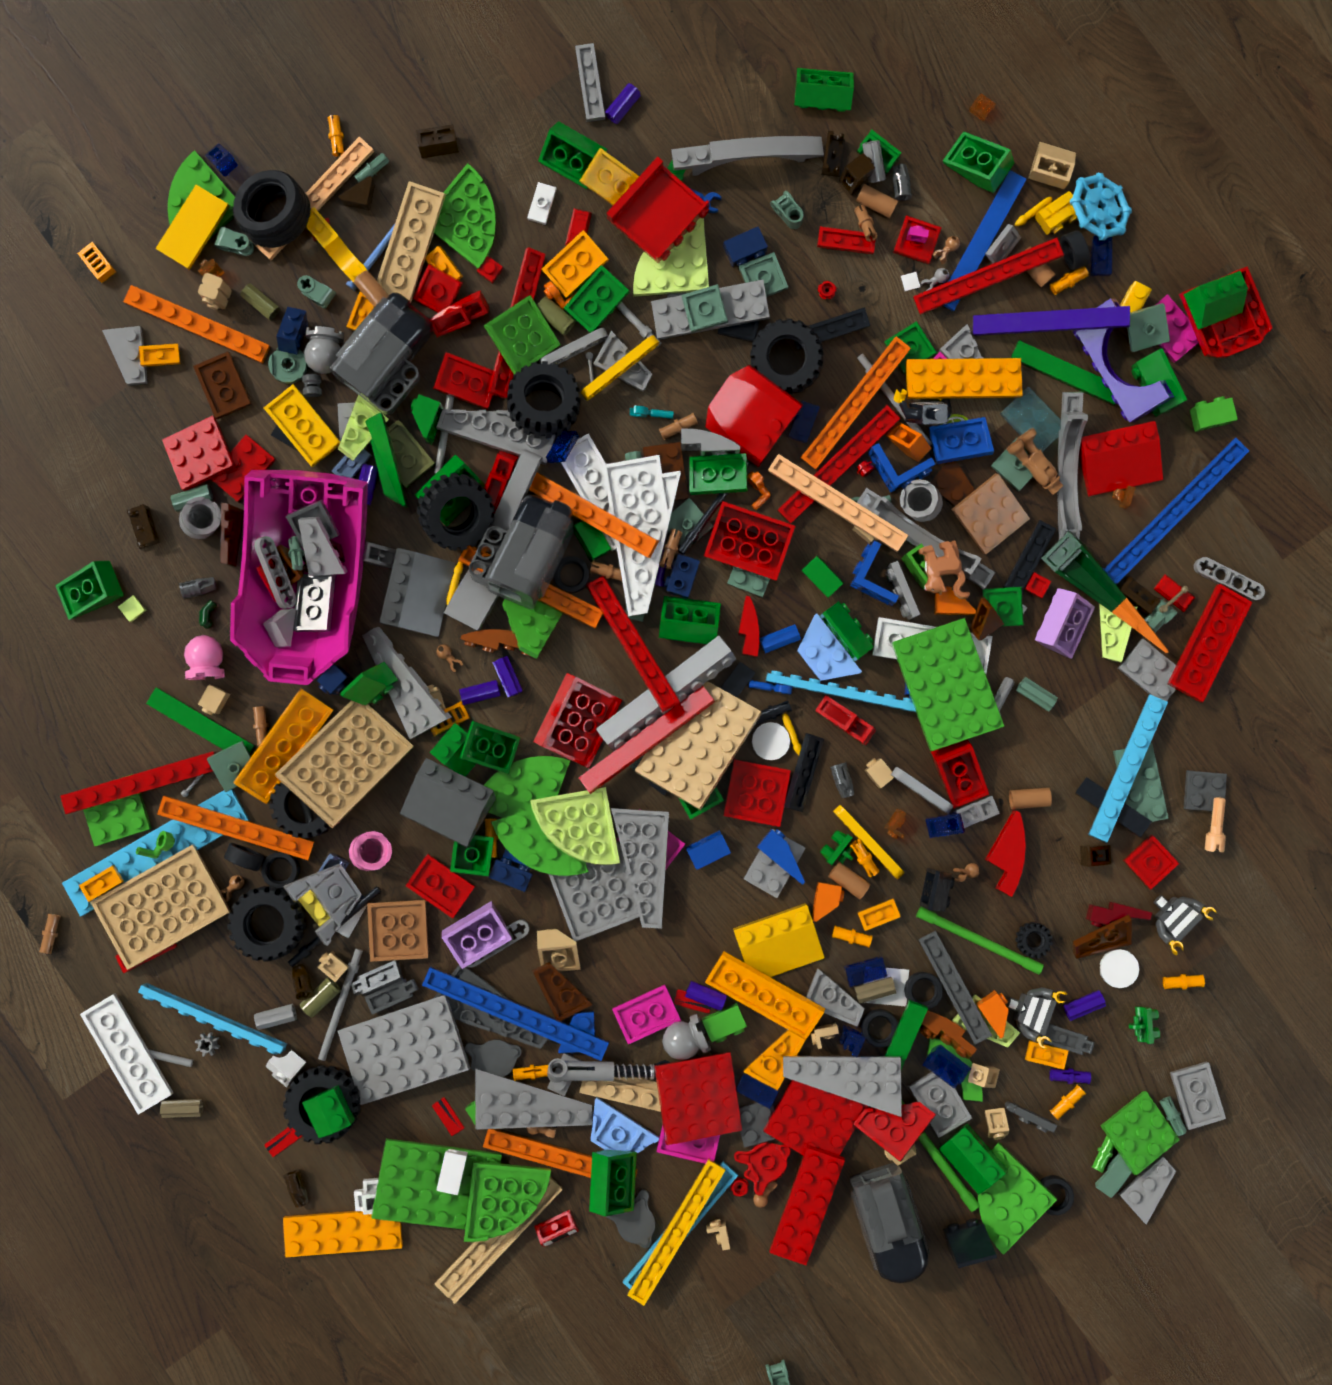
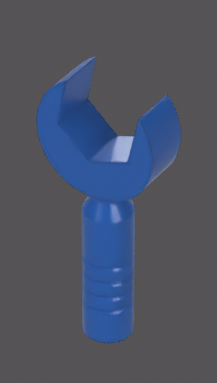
M691 189L704 202L709 201V213L718 212V209L711 207L710 202L713 199L721 200L719 194L711 192L703 196L702 193Z
M753 680L749 682V688L792 694V686L773 685L772 683Z

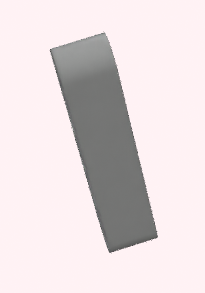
M527 449L523 450L496 509L494 522L490 523L491 527L496 526L508 531L541 464V456ZM493 535L492 537L499 539L500 536Z

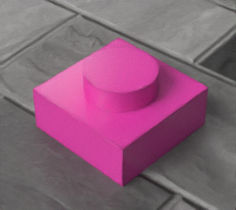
M922 226L910 227L906 240L925 243L929 230Z

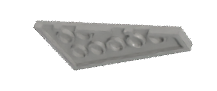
M380 627L373 628L362 635L375 665L385 661L398 679L393 684L394 689L389 692V695L409 739L415 738L452 718L448 712L445 713L440 707L441 703L439 700L431 696L429 688L415 670L407 666L403 655L395 651L393 643Z

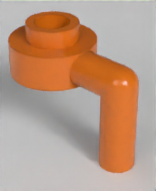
M551 281L544 285L545 290L543 291L550 300L554 299L563 310H565L566 304L577 293L576 291L567 300H564L559 290Z
M751 471L747 475V481L762 494L751 505L757 511L770 498L771 493L764 486V477L757 471L755 473Z

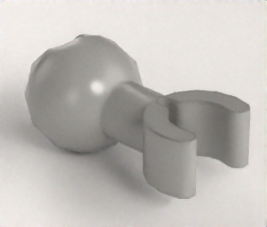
M939 268L936 270L934 277L930 280H922L920 285L930 284V288L927 289L930 290L938 282H946L949 279V272L945 268Z

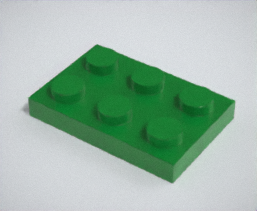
M601 265L566 304L564 309L591 333L599 328L630 291Z
M747 454L690 457V495L747 492Z

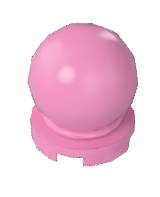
M205 635L193 638L186 645L184 652L185 661L190 667L188 671H185V679L205 680V677L224 678L225 671L219 668L223 660L221 644L215 638Z
M375 831L365 832L355 837L349 848V857L353 865L364 871L382 868L389 862L392 854L391 843L382 833Z

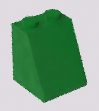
M454 723L430 753L446 767L466 777L476 763L460 758L468 730L461 724Z

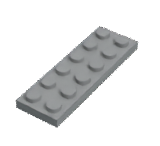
M764 280L719 288L728 323L697 332L770 319ZM681 296L651 301L658 340L692 334Z

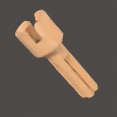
M1214 798L1211 829L1206 833L1204 849L1214 852L1216 849L1219 852L1225 851L1226 835L1222 833L1225 798Z

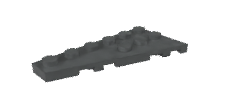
M458 965L451 974L454 977L509 999L468 967L462 969ZM438 992L434 998L442 996L443 994ZM448 997L454 1019L460 1020L463 1023L498 1033L501 1036L518 1040L539 1049L548 1040V1038Z

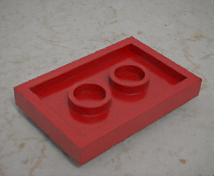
M446 352L433 389L487 410L493 395L488 393L493 370Z
M245 435L230 452L235 468L211 479L238 503L244 498L245 476L251 470H268L276 461L273 456L248 435Z
M430 854L426 855L406 884V887L451 918L456 916L476 887L456 872H450L449 867Z

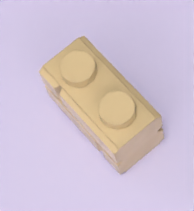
M205 273L202 279L203 284H200L198 289L202 302L206 303L207 307L213 310H218V308L225 309L228 303L227 299L230 298L232 292L231 288L222 278Z

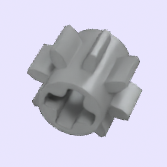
M210 1032L208 1036L202 1033L200 1034L201 1039L195 1041L198 1044L196 1051L200 1050L203 1057L208 1052L211 1056L214 1055V1049L220 1048V1045L217 1044L219 1037L215 1038L213 1032ZM210 1042L211 1045L206 1047L205 1043Z

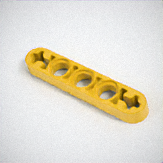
M654 335L649 336L581 391L582 396L587 401L593 398L654 350L660 342Z
M841 805L833 810L834 814L858 839H861L867 849L897 880L905 874Z

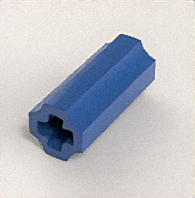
M795 624L759 638L764 653L801 639Z

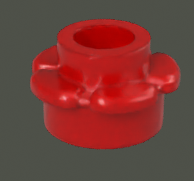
M824 281L818 286L819 296L822 299H832L835 296L836 286L830 281Z
M863 461L857 467L859 469L857 474H860L862 477L869 475L875 469L872 465L873 462Z
M737 1177L730 1185V1190L738 1197L746 1195L749 1191V1183L746 1179Z

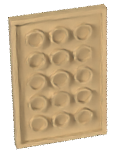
M708 681L702 686H704L715 702L648 751L635 769L637 774L700 811L762 714L760 710Z
M351 700L275 776L333 829L414 746L369 705L364 706Z
M195 844L91 901L96 914L127 970L231 912Z

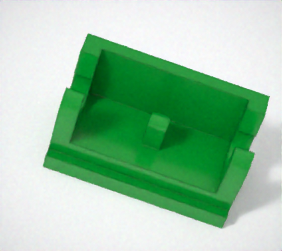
M871 129L859 145L857 153L860 155L864 153L863 143L880 140L884 171L887 175L899 160L902 152Z
M584 521L574 525L572 531L590 562L604 556L611 550L602 531Z
M818 555L802 569V572L827 598L844 584Z

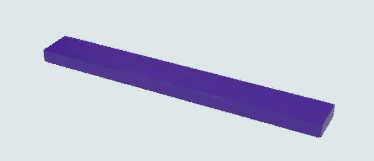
M1130 306L973 315L974 336L1130 327Z

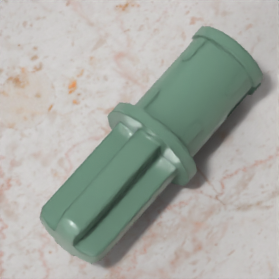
M381 153L372 162L366 163L367 166L354 177L358 182H361L368 176H376V173L389 163V159L385 154Z
M293 536L288 540L290 547L288 555L291 558L293 570H302L304 551L301 549L297 536Z
M1171 1096L1163 1098L1159 1102L1167 1116L1166 1120L1170 1121L1177 1136L1184 1135L1187 1130L1180 1118L1181 1113L1177 1111Z

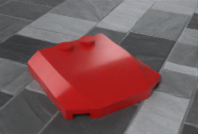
M1248 266L1232 272L1241 271L1248 287L1243 313L1198 330L1183 295L1192 289L1179 294L1204 356L1226 358L1260 344L1264 336L1273 328Z
M748 365L729 375L708 406L705 427L712 433L721 435L740 446L739 453H746L747 459L759 467L790 422L800 411L803 404L751 365Z

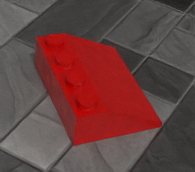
M1156 421L1081 438L1079 460L1088 497L1163 480L1160 438Z
M722 501L704 556L777 581L795 525Z
M566 673L533 742L586 768H590L603 741L596 728L616 714L622 699Z

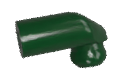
M211 599L199 611V624L205 629H209L213 625L212 620L209 619L210 613L217 607L216 603Z

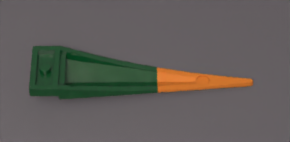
M1068 531L1041 558L1055 573L1107 608L1162 651L1169 653L1166 646L1086 545L1071 531Z

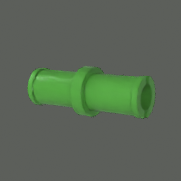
M1107 1135L1101 1148L1098 1147L1097 1151L1099 1152L1091 1166L1102 1173L1109 1158H1112V1151L1114 1149V1145Z

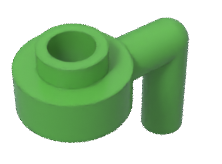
M166 831L160 832L154 850L137 847L136 854L154 859L158 858L162 851H168L173 847L175 842L173 834Z

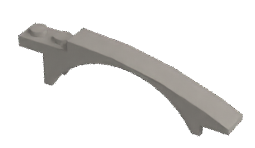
M815 136L741 138L712 141L709 145L671 149L674 171L692 169V176H697L718 165L742 159L780 157L804 162L805 159L824 157L822 137Z
M1062 392L1061 430H1059L1058 475L1060 476V482L1063 484V487L1058 490L1059 540L1068 531H1071L1080 539V531H1082L1078 505L1077 474L1081 438L1088 421V415L1082 412L1083 392Z
M868 488L865 489L857 501L858 504L908 534L906 541L917 547L921 543L924 547L932 545L937 558L944 556L943 550L939 547V544L944 542L943 540L914 523L885 497L882 498ZM958 549L962 570L966 578L982 589H985L995 572L981 564L982 558Z

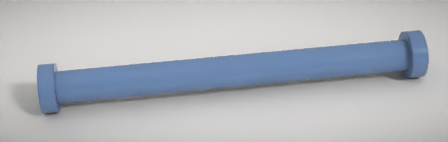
M395 224L363 264L367 270L372 267L388 246ZM352 281L346 283L350 289L356 291L357 287Z

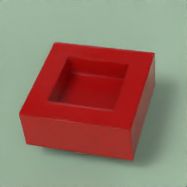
M487 256L481 267L477 269V273L493 284L502 272L503 266Z
M1034 572L1024 590L1042 599L1051 581Z

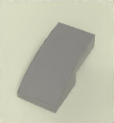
M993 796L954 811L961 829L1000 814Z

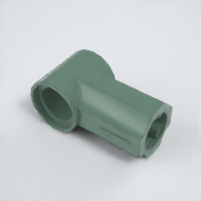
M1161 599L1153 612L1144 619L1154 633L1177 614V611L1171 605L1168 607L1167 612L1161 613L1159 611L1160 606L1168 603L1165 599Z

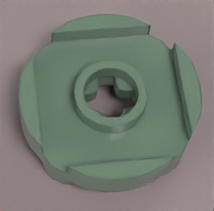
M277 348L269 357L268 367L271 374L276 380L284 384H293L301 381L302 376L307 372L308 365L301 350L296 355L279 351ZM287 360L293 363L290 369L283 366V364L287 363Z

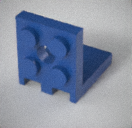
M879 443L874 445L868 452L871 461L890 493L900 487L905 489L916 478H925L933 471L932 468L935 465L931 457L898 476Z
M874 541L871 545L868 544L861 554V557L864 559L855 566L853 570L855 577L850 587L892 606L896 603L898 595L864 579L881 546L880 543Z

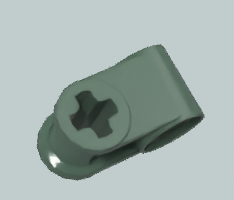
M785 190L781 197L770 202L773 210L789 228L797 229L802 225L803 211L788 191ZM797 215L799 219L792 220L790 216Z
M220 227L214 244L216 248L243 256H249L253 253L254 244L245 234Z
M305 275L298 279L297 286L302 294L326 309L336 292L310 276ZM305 284H306V285H309V284H310L311 287H310V288H308V287L305 288L304 285H305Z
M781 1360V1363L774 1365H765L771 1385H790L785 1360Z

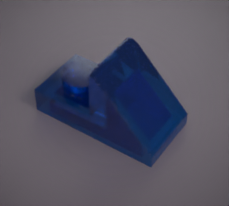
M219 143L205 154L206 158L224 177L238 166L233 156Z
M952 812L947 815L925 819L930 838L965 832L961 813Z

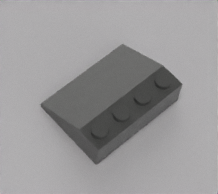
M397 548L379 623L439 637L456 563Z
M426 758L416 774L400 815L468 847L495 802L496 797L494 790Z

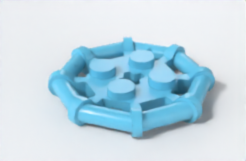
M1098 172L1093 176L1078 178L1073 197L1070 199V205L1074 208L1080 228H1085L1098 236L1099 240L1104 241L1106 238L1123 235L1126 232V225L1129 215L1132 213V208L1129 207L1122 191L1123 187L1104 177L1103 173ZM1094 183V189H1090L1088 185ZM1082 193L1084 194L1083 197H1085L1084 200L1080 198ZM1115 195L1117 197L1120 207H1118L1117 202L1114 197ZM1118 215H1121L1120 221L1118 222L1116 218ZM1108 225L1111 227L1109 230L1106 229Z

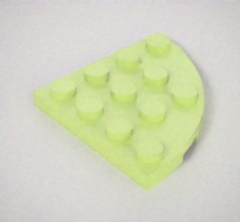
M704 218L697 220V225L692 232L689 233L687 231L683 236L684 240L682 243L670 250L671 254L665 261L661 260L658 264L643 252L634 275V297L668 293H690L709 287Z
M606 787L598 788L592 794L586 790L530 801L540 828L547 838L561 851L577 860L591 864L611 865L620 863Z

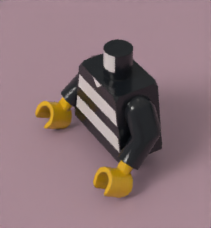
M896 389L893 399L895 402L900 403L899 406L905 416V422L942 424L947 423V419L952 415V406L948 398H940L939 400L941 401L908 402L905 400L907 391L902 389L900 393Z

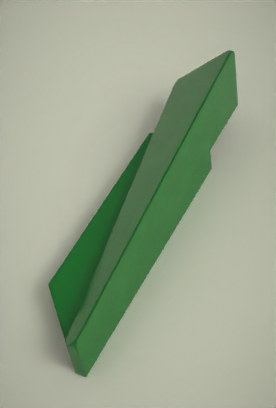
M378 413L365 420L372 436L371 444L383 492L387 498L407 508L385 417L382 413Z

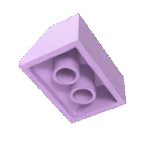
M1058 588L1053 596L1048 612L1045 614L1044 621L1037 632L1035 641L1052 651L1072 659L1095 606L1075 592Z
M492 901L442 930V939L462 969L512 940L500 913Z

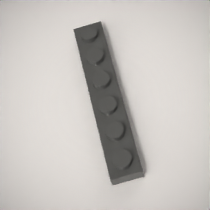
M934 931L918 939L974 1044L991 1037L992 1034L937 932Z

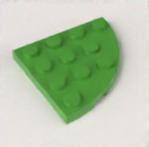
M194 150L181 164L172 181L168 196L169 224L171 225L195 185H198L230 206L211 235L212 237L219 231L220 227H224L234 219L233 203L235 196Z
M467 163L443 192L446 194L434 234L479 269L486 257L489 256L496 232V214L493 200L486 184L477 171Z
M552 756L529 757L513 762L509 774L498 771L484 784L485 787L494 790L496 797L488 813L505 818L532 809L531 800L558 796L570 760Z
M532 809L491 822L504 847L516 859L539 872L558 876L579 875L589 872L586 862L567 855L547 838L540 828Z
M998 1142L992 1149V1152L1008 1170L997 1182L978 1195V1203L980 1205L981 1219L992 1242L1004 1255L1057 1201V1197Z
M473 1161L464 1242L486 1241L489 1238L505 1235L527 1220L536 1210L547 1190L551 1169Z

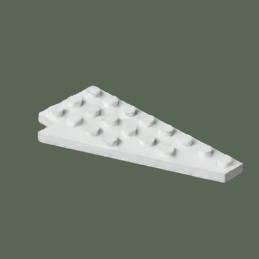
M659 455L602 465L611 514L659 540L651 558H648L615 539L629 617L648 613L681 475L680 471L662 474Z

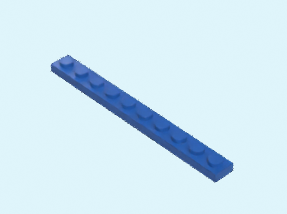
M1234 438L1104 568L1116 584L1249 452L1237 438Z
M429 967L422 984L424 987L602 1061L609 1044L606 1040L433 967Z

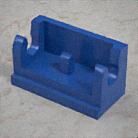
M720 830L685 847L696 870L731 853Z

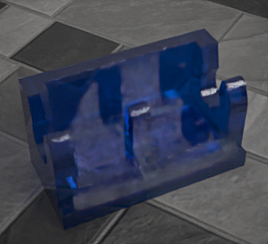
M881 956L844 966L849 987L887 977L886 968Z
M843 1025L840 1044H843L844 1050L849 1046L848 1050L852 1052V1056L857 1058L866 1038L862 1032Z
M942 1045L933 1047L922 1064L952 1088H956L958 1084L960 1085L971 1070L968 1065Z

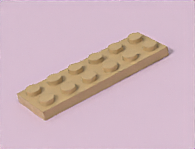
M410 181L408 182L377 278V282L388 295L397 292L406 297L410 302L412 301L446 197L445 193Z

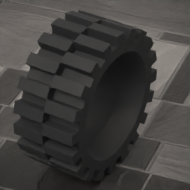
M282 782L275 785L274 789L276 791L271 793L270 799H273V804H269V807L273 809L274 813L271 816L272 819L277 820L276 825L278 828H283L284 833L292 834V837L311 838L328 832V829L331 827L319 816L310 823H302L296 820L288 808V800L292 791Z

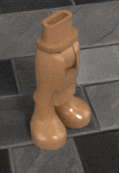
M1031 428L1019 436L1006 450L1009 454L1015 455L1022 462V465L1031 472L1035 480L1053 495L1063 487V484L1059 480L1060 476L1055 467L1043 455L1041 449L1039 450L1034 444L1033 440L1037 432L1034 428Z

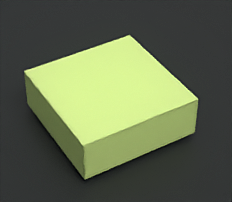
M134 595L118 606L129 622H133L147 611Z

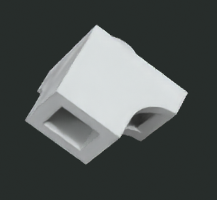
M291 1050L286 1056L281 1058L273 1055L266 1067L273 1072L272 1076L287 1088L306 1062Z
M378 1178L364 1179L363 1189H356L354 1191L355 1210L363 1211V1215L372 1214Z

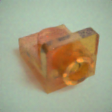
M898 808L885 826L889 830L887 834L896 840L898 837L901 839L905 837V835L896 830L906 820L904 817L906 813Z

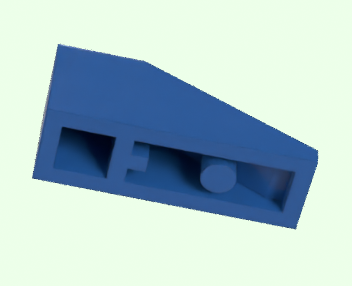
M770 829L757 845V848L803 885L805 883L787 841L784 840L786 836L778 829L776 831Z

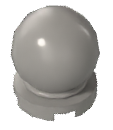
M315 326V330H311L309 327L306 328L305 337L310 339L305 347L304 357L308 367L321 374L331 373L329 368L342 353L338 343L344 342L345 333L343 331L335 333V328Z
M926 480L911 481L902 490L900 495L901 507L906 514L916 521L926 522L933 520L940 513L943 506L942 495L939 490Z
M194 497L185 504L180 512V527L191 538L206 539L220 525L221 511L215 502L205 497Z
M698 1015L690 1016L689 1023L679 1021L667 1027L662 1043L664 1050L671 1058L679 1061L687 1060L696 1055L699 1049L703 1053L711 1051L710 1043L706 1041L704 1036L706 1033Z

